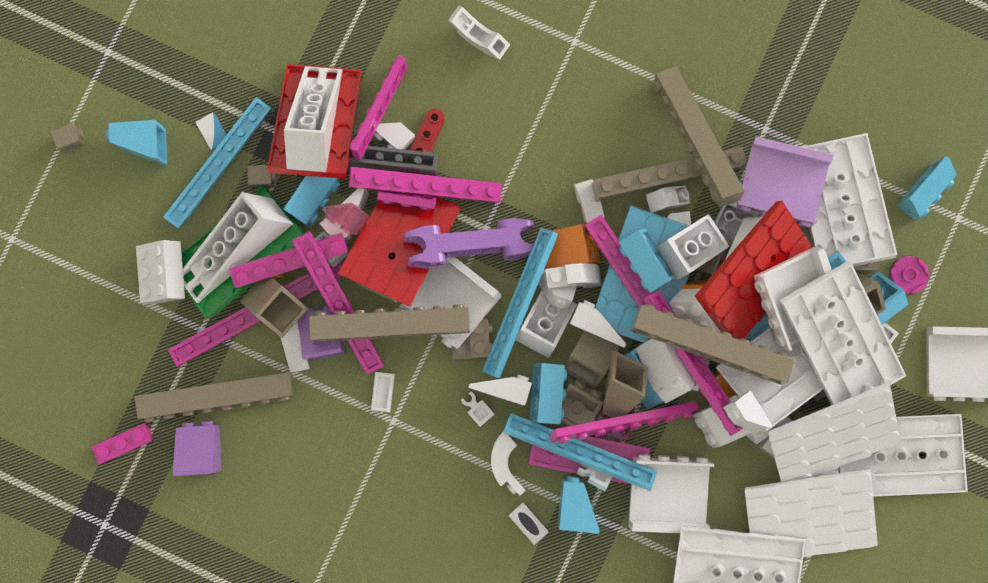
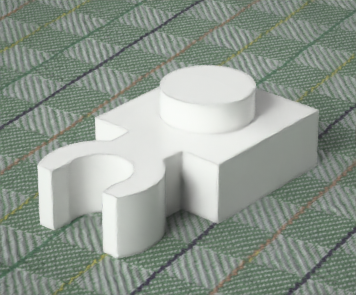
M469 392L472 396V401L466 402L463 398L461 401L465 406L471 407L467 413L481 427L494 413L483 400L477 403L474 393Z
M581 464L586 470L579 467L577 474L582 477H590L588 483L606 491L613 476Z

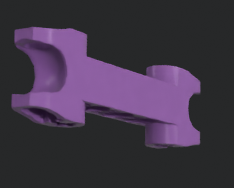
M510 218L498 221L497 229L441 234L439 226L430 225L407 231L403 235L404 241L407 243H417L423 250V253L409 257L408 266L425 269L439 268L446 265V258L503 253L505 261L520 260L530 255L534 245L524 242L520 233L532 230L534 222Z

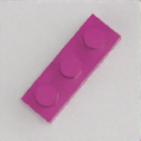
M378 191L377 196L378 200L386 204L396 202L404 207L419 206L423 210L435 209L436 204L435 196Z
M143 423L91 448L98 465L152 442L154 438L148 424Z

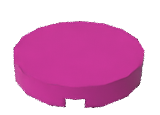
M905 256L897 259L889 271V279L901 287L905 294L917 293L925 288L928 283L929 270L927 265L917 257Z

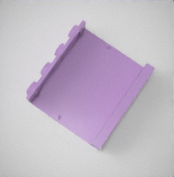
M756 136L753 140L742 183L744 193L741 200L737 202L736 207L741 208L740 210L745 213L755 211L759 212L760 216H764L776 201H783L793 216L794 221L799 222V226L810 228V225L814 226L817 223L815 218L828 167L832 163L834 155Z

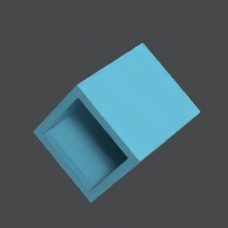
M156 120L109 123L106 136L111 144L122 151L167 166L166 128Z
M567 476L566 479H562L557 522L559 530L599 534V527L584 483L575 476Z

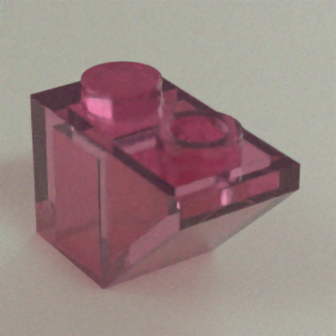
M353 203L325 206L322 209L326 214L324 217L333 224L335 221L341 225L340 229L347 235L352 233L356 236L370 218L367 213Z

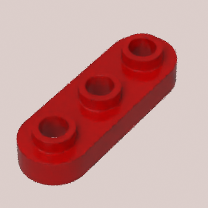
M431 109L427 112L410 150L417 151L421 149L423 152H431L444 124V115L440 110ZM436 115L438 119L433 121L431 117ZM429 132L431 135L429 138H425L423 136L424 133Z

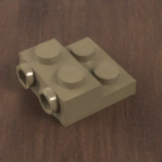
M488 318L483 319L458 350L454 346L451 347L452 360L488 358L493 346V342H489V334H493L492 322L488 323Z
M580 379L570 380L565 389V400L562 401L564 418L561 421L569 426L592 422L604 403L603 394L597 389L590 390L586 388V384Z

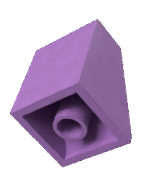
M328 305L322 306L321 310L314 311L313 308L308 309L298 320L302 359L310 361L346 354L344 340L310 341L309 316H314V313L325 312L326 315L333 314Z
M213 421L201 422L202 426H194V423H182V427L176 428L173 476L210 474L222 471L219 425H213Z

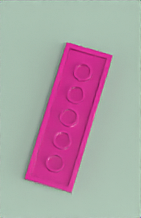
M589 436L586 439L580 440L630 461H633V457H639L640 454L649 455L650 448ZM532 444L528 462L530 465L577 474L579 467L586 470L578 462ZM616 477L611 479V481L631 484Z

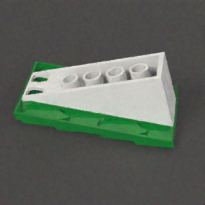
M262 186L253 194L242 192L217 224L181 252L184 289L205 318H212L253 284L250 283L235 288L229 268L294 248L292 240L304 233L267 187Z

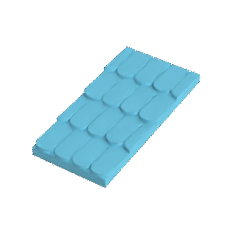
M630 205L619 242L638 229L646 228L656 245L659 246L689 227V225ZM609 265L595 309L602 314L618 334L644 343L651 338L630 331L639 307L611 265ZM689 274L678 280L675 278L653 292L660 291L671 308L669 302L681 290V285L686 284Z

